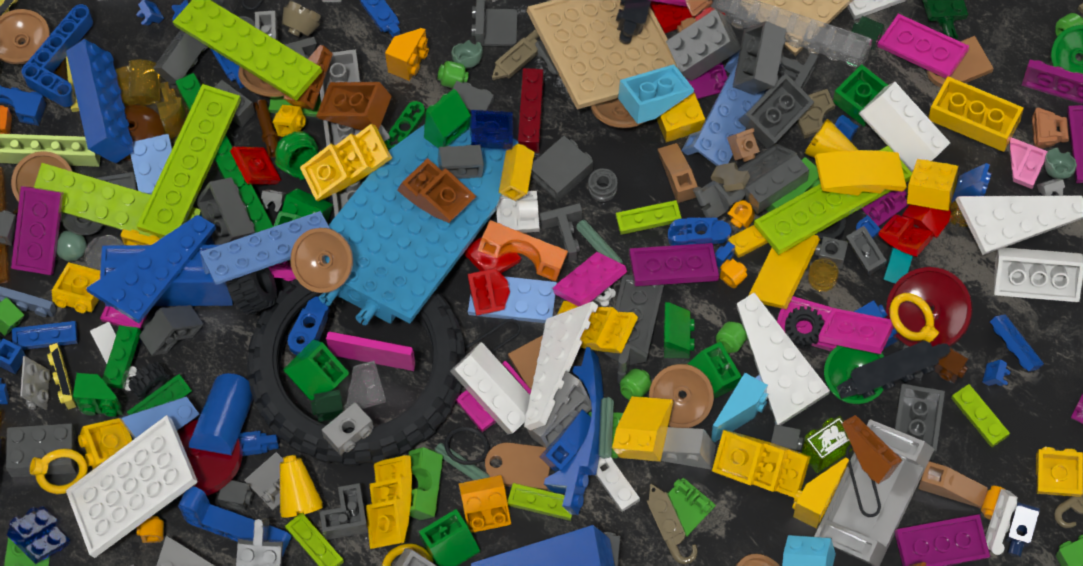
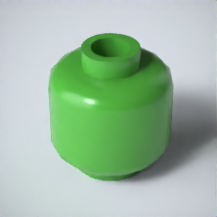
M1069 13L1062 17L1056 23V35L1058 36L1069 27L1083 25V18L1075 13Z
M446 61L444 65L441 64L439 67L437 80H440L442 86L453 88L456 81L461 83L467 82L468 72H465L463 64Z
M735 322L725 323L716 335V342L721 341L727 353L738 352L747 340L745 329L740 323Z
M631 369L620 381L622 395L628 400L632 396L643 397L650 390L652 384L649 374L644 370Z

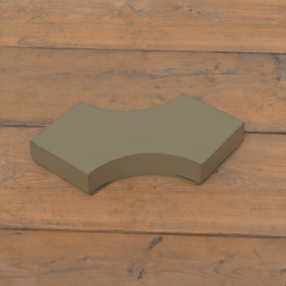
M828 89L808 95L814 103L796 121L804 139L816 135L821 129L824 116L829 111L835 109Z
M733 162L717 165L711 179L718 184H724L725 191L729 192L744 189L750 179L748 171H738L736 163Z

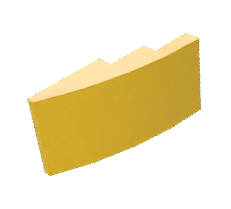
M370 124L357 135L350 134L337 145H328L303 164L300 169L316 201H320L361 180L387 163L392 157L376 125Z
M853 150L815 155L822 191L859 196L862 191L881 194L884 189L903 192L907 187L899 153Z
M563 301L557 315L578 306L569 301ZM598 307L596 312H592L588 319L591 323L589 328L584 330L580 337L582 341L580 347L585 349L590 347L592 350L622 353L638 316L633 312H618L613 307Z
M723 430L712 471L748 485H756L769 491H777L795 498L798 490L802 489L811 456L767 441Z
M404 455L382 460L374 464L376 483L370 484L372 504L366 505L370 549L400 544L405 541L411 506V456Z

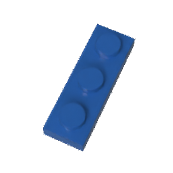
M1006 314L995 316L990 321L996 334L1004 339L1007 343V348L1015 353L1023 368L1033 371L1044 365Z
M76 321L12 328V343L20 346L23 350L49 347V345L56 343L58 346L78 344Z

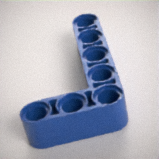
M79 4L73 7L22 68V75L29 88L63 107L73 105L76 101V96L71 84L53 72L66 58V51L76 45L93 25V19L86 5Z
M192 486L184 492L178 507L187 523L237 542L239 538H254L255 520L211 505L206 493L197 487ZM269 525L268 540L283 541V557L292 536L286 531Z

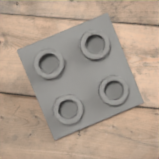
M23 356L20 397L26 399L28 409L34 410L36 406L47 410L50 370Z
M277 452L244 480L272 510L280 505V462H283V458Z

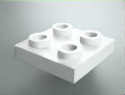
M528 191L525 196L516 201L501 195L496 209L497 223L522 233L540 232L537 191Z

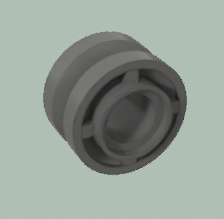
M602 168L592 172L588 180V190L591 197L600 202H606L614 198L617 193V177L611 170ZM605 183L607 186L600 187L599 184Z

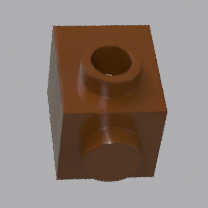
M950 348L951 352H949L947 357L938 360L939 363L934 368L935 372L942 379L955 383L958 377L962 379L967 372L968 367H966L968 358Z

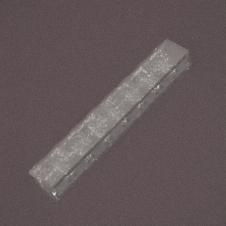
M714 0L711 5L712 8L725 13L729 22L738 29H747L767 21L786 29L785 42H788L792 47H803L813 54L820 53L826 55L831 60L844 61L852 67H857L861 64L864 66L872 47L871 38L757 0Z

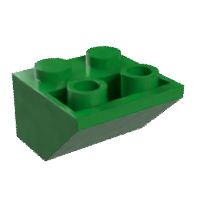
M453 89L448 94H444L435 105L428 107L425 113L424 138L439 149V147L449 146L469 129L471 115L457 90Z
M296 188L286 195L282 212L304 217L321 211L328 223L333 204L324 200L316 201L313 195Z
M312 340L283 369L310 401L333 390L349 374L323 342Z
M721 341L702 350L687 363L700 369L708 377L713 387L714 399L735 389L742 378Z
M76 374L73 398L80 412L90 416L95 415V413L104 414L108 417L123 415L124 411L116 395L98 374Z
M457 509L419 531L420 540L437 566H459L480 553L468 526Z

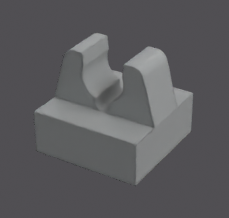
M1055 178L1037 184L1039 193L1043 196H1051L1052 192H1055L1056 196H1063L1065 185L1062 179Z
M271 189L263 190L261 196L263 208L269 209L270 203L274 201L275 211H280L287 193Z

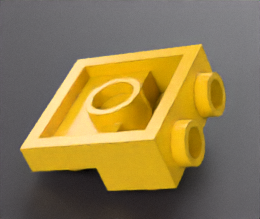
M68 262L52 289V302L60 308L69 306L75 308L79 313H85L86 311L92 313L99 299L88 293L86 288L100 279V270Z
M119 418L83 426L80 435H78L80 447H85L87 452L85 454L87 466H92L93 470L132 441L130 433Z
M1051 447L1039 449L1036 454L1037 494L1081 497L1083 494V452H1077L1075 449L1055 451Z

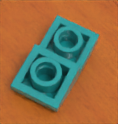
M892 246L882 280L896 284L901 277L908 273L913 255L902 252Z

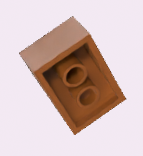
M330 82L316 117L359 130H363L370 124H373L379 130L392 96L380 82Z

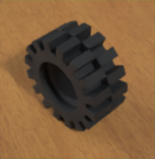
M800 306V310L795 308L793 313L790 311L784 331L791 341H794L795 346L801 344V348H805V345H808L809 348L812 347L813 343L815 345L818 343L819 333L824 326V320H822L821 314L817 315L818 311L816 309L811 311L809 306L807 309H804V306ZM805 320L811 323L813 329L811 332L803 334L797 330L796 324L799 321Z
M158 362L147 364L146 368L145 366L142 367V370L140 372L137 371L136 376H132V380L129 381V388L141 401L170 380V376Z

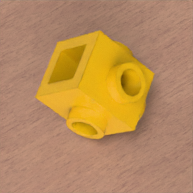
M282 105L273 120L276 132L281 137L295 131H301L306 123L301 106Z

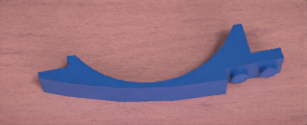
M586 347L582 366H574L572 371L584 383L590 396L592 416L588 434L581 448L562 470L545 478L544 485L551 492L565 494L562 506L571 515H579L580 508L584 502L585 487H587L589 482L588 475L597 474L600 457L598 455L601 399L604 397L599 358L590 347Z

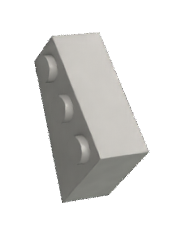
M565 371L562 378L564 381L562 389H558L553 398L555 405L546 425L533 430L527 429L531 438L545 448L555 440L582 409L586 413L592 409L591 401L581 381Z
M668 427L661 461L712 470L716 445L704 429Z
M166 536L156 566L214 565Z

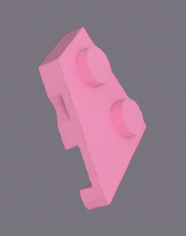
M1011 137L1009 145L1013 182L1033 189L1045 163V155L1048 151Z

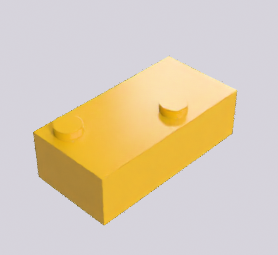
M947 76L930 108L929 120L1004 152L1021 121L1024 108Z

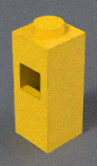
M516 144L506 151L498 193L514 201L528 193L534 151L520 144Z

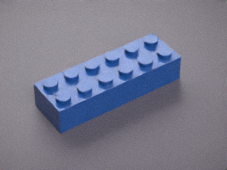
M83 39L68 49L66 53L88 150L113 163H117L134 152L132 146L133 140L128 128L129 123L125 116V106L122 103L120 94L121 89L118 86L117 73L114 69L113 56L110 52L101 49L96 44Z

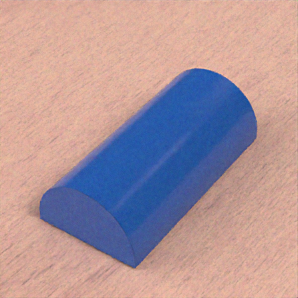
M231 373L222 374L215 379L190 439L189 448L232 455L253 401L250 384L247 379Z

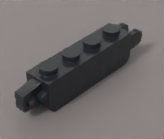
M650 0L620 1V5L623 8L618 10L616 21L619 22L617 30L621 31L619 40L623 44L630 43L633 35L641 34L643 25L646 23Z
M922 341L855 368L850 373L848 380L836 387L841 399L853 396L857 398L863 396L864 399L874 396L876 390L883 388L886 391L895 387V383L903 380V383L915 379V375L922 372L923 375L935 371L934 367L938 365V360L947 357L949 352H951L950 346L947 343H941V345L938 344L932 347L930 342Z

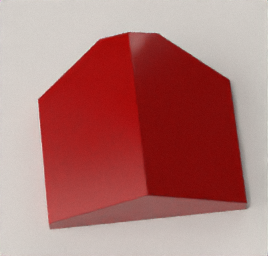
M912 204L902 214L903 217L914 219V225L933 231V237L936 239L953 217L950 207L946 211Z
M496 268L467 274L476 316L505 309L510 290L507 279Z

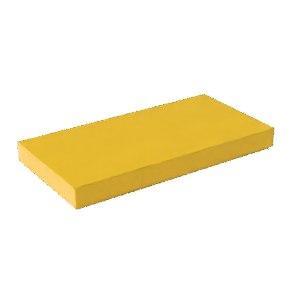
M813 235L780 255L771 248L749 295L755 293L764 305L787 309L820 241L819 237Z

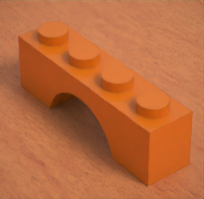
M491 220L483 234L478 251L495 258L510 252L523 254L534 263L536 274L553 281L557 280L568 253L567 250L561 249L558 246L551 245Z

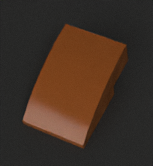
M428 158L400 184L397 190L423 211L448 223L476 198V195L446 168L443 171L440 170Z

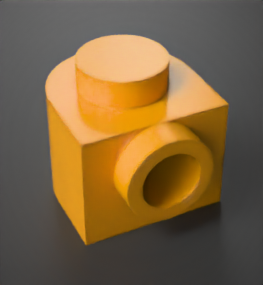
M747 201L736 202L728 212L731 218L730 222L739 229L742 226L747 229L755 218V212Z
M727 259L720 267L721 273L719 278L731 288H736L747 277L746 267L740 262L737 263L734 259L731 261Z
M151 516L137 526V536H141L143 543L162 541L164 539V521L160 520L157 516Z

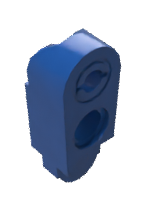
M718 218L677 219L671 223L668 229V242L671 246L725 243L731 237V226L724 222V220H717ZM698 231H704V232H706V233L700 235V234H697L696 232H698Z
M314 297L308 301L305 309H302L288 336L289 349L293 354L298 355L312 340H320L328 319L329 307L325 305L327 301L323 304L319 297ZM308 323L315 324L312 328L305 327ZM301 339L305 341L304 343L299 344V341Z

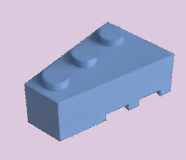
M182 397L120 417L119 419L135 439L166 415L172 419L176 430H179L198 416L199 413L187 397Z

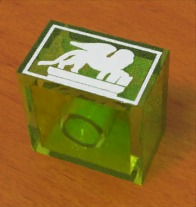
M841 416L836 419H828L823 423L822 428L817 431L814 429L805 436L802 453L811 456L809 464L817 474L845 456L846 449L851 444L842 425L844 420Z

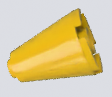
M826 119L820 127L821 129L810 142L805 154L815 158V155L820 153L858 149L830 120Z
M296 455L284 457L283 462H280L281 517H294L299 513L307 514L323 508V502L302 459L296 458Z

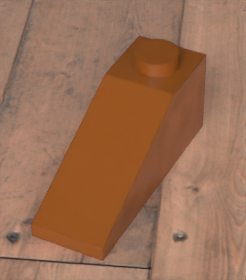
M320 45L308 60L320 66L322 72L297 101L286 94L283 99L292 106H301V108L314 110L333 53L325 46Z
M856 415L845 420L842 425L862 469L877 484L888 479L902 462V459Z

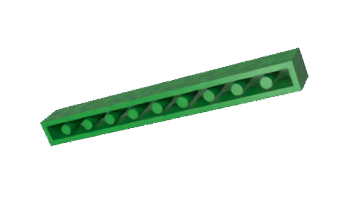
M194 73L175 81L188 112H190L201 88ZM225 134L214 162L222 178L232 177L234 184L237 185L239 196L246 206V212L254 225L255 233L272 228L273 225L252 185L247 184L230 152L232 146Z

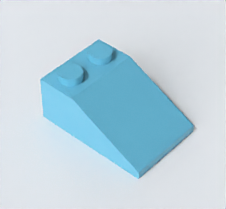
M673 64L620 80L618 99L636 123L639 124L656 119L694 92V88Z
M744 373L713 424L712 441L716 442L721 439L723 430L734 431L755 418L758 411L763 412L769 395L767 393V384Z
M788 535L782 566H833L836 553L831 538Z

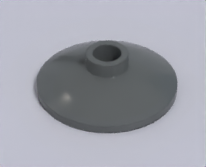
M62 214L64 227L78 235L94 234L103 226L102 224L72 215Z

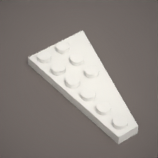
M958 196L955 199L982 255L1083 219L1082 196Z
M755 293L737 303L736 307L743 328L746 331L760 379L768 385L769 406L773 412L775 424L782 425L827 396L830 390Z
M593 301L546 319L524 427L533 430L546 425L555 405L553 398L557 390L563 387L564 381L562 378L565 371H570L582 344L580 337L583 331L587 330L591 322L588 319L591 313L596 312L598 305Z

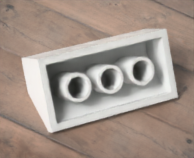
M896 82L885 86L859 112V115L893 152L899 153L900 160L911 172L914 170L917 159L932 161L950 143Z
M1005 247L997 250L994 295L1079 302L1083 280L1082 254Z
M480 342L450 372L507 434H512L525 422L530 395L488 348Z

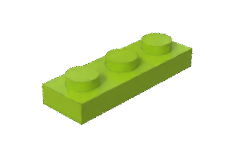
M677 200L616 213L620 235L669 225L674 220L682 219Z
M970 384L952 395L951 399L991 447H994L1009 436V431Z
M512 484L507 502L508 506L569 521L572 519V515L562 506L565 495L520 484Z
M300 513L285 525L286 530L318 566H340L344 562L341 556L303 513Z

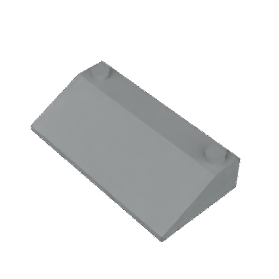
M869 420L867 426L902 459V462L888 479L880 484L875 482L881 503L880 513L875 517H866L861 513L850 470L847 466L814 537L831 538L834 548L872 566H880L895 534L894 531L900 524L933 454L934 448L925 441ZM854 452L850 461L862 507L867 514H873L877 511L878 504L872 481L862 469Z

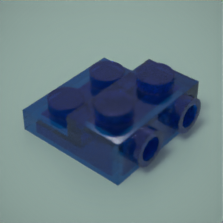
M471 110V145H480L481 148L512 149L513 112Z
M44 506L38 509L32 507L22 518L19 516L14 517L9 523L10 527L7 532V536L35 564L65 548L70 541L56 527L57 519Z

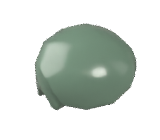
M467 40L464 44H457L453 47L451 57L454 62L463 64L465 68H472L479 64L483 48L480 42H477L475 45L470 40Z
M1058 148L1047 152L1045 155V171L1049 176L1056 179H1067L1075 173L1077 168L1076 159L1069 152L1061 153Z
M69 230L58 235L56 253L61 259L70 262L77 261L83 257L87 249L83 235L72 233Z

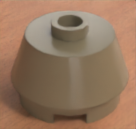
M290 1L283 8L282 25L289 28L288 32L299 37L301 34L309 37L320 25L319 19L321 15Z

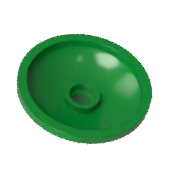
M1083 25L1069 27L1057 36L1051 49L1052 66L1062 67L1067 71L1083 74ZM1076 54L1082 56L1081 61L1076 60Z
M838 345L831 351L825 362L824 378L827 387L835 397L849 404H865L874 400L882 393L883 388L876 390V394L867 399H864L863 396L841 399L836 387L848 380L853 369L883 358L884 355L882 353L877 354Z

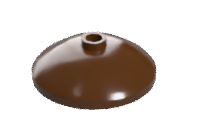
M143 105L125 106L124 111L129 126L135 125L133 128H129L133 142L165 135L163 121L156 111ZM131 154L122 160L132 161Z

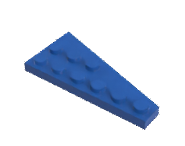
M196 215L86 288L87 292L135 322L140 323L216 229L215 225Z

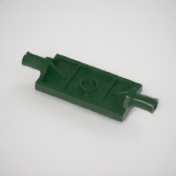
M923 0L929 21H937L939 26H942L944 35L955 40L958 39L954 22L959 19H966L968 16L964 0Z

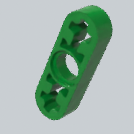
M410 102L388 133L390 138L384 141L388 151L397 145L391 146L390 141L394 142L397 139L399 143L417 129L425 117V108L421 102ZM417 109H419L420 113L416 112L414 115L412 114V110L416 111ZM407 123L411 127L408 131H401L399 129L400 125Z

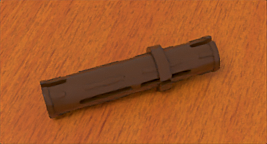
M258 100L254 103V107L263 134L262 141L266 144L268 156L276 158L275 149L278 144V134L274 130L267 101Z

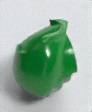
M295 131L287 134L276 146L275 164L293 177H298L300 180L305 179L300 167L318 154V144L310 134L304 131Z

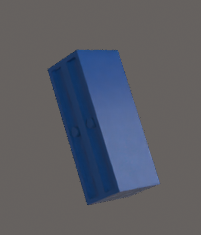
M151 245L102 246L100 279ZM202 245L154 306H232L233 300L228 292L226 282L216 285L210 273L205 274L202 266L200 252L219 245Z
M594 525L471 563V566H615L610 539Z

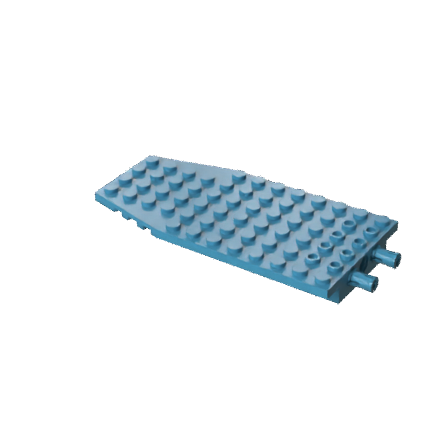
M471 117L469 129L449 146L480 145L484 163L483 173L480 178L458 179L476 195V198L450 223L423 211L397 191L400 184L427 158L438 167L439 149L424 138V125L391 148L389 153L392 159L370 173L328 225L330 229L340 233L350 245L353 254V267L349 278L341 287L331 292L322 293L319 296V300L323 304L328 300L325 305L329 306L335 297L339 296L360 307L362 310L356 315V320L361 323L364 319L362 325H367L373 315L390 324L395 317L410 324L496 211L502 195L498 192L505 154L508 149L518 144L517 140ZM326 255L325 262L329 263L330 258Z

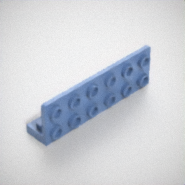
M740 50L730 56L724 68L730 75L700 131L689 135L681 150L686 155L699 152L716 166L729 163L733 153L727 137L746 130V127L739 119L766 91L750 94L733 87Z
M321 211L207 249L200 252L203 270L205 274L210 273L214 283L218 285L291 259L292 248L296 240L303 233L314 228H329Z

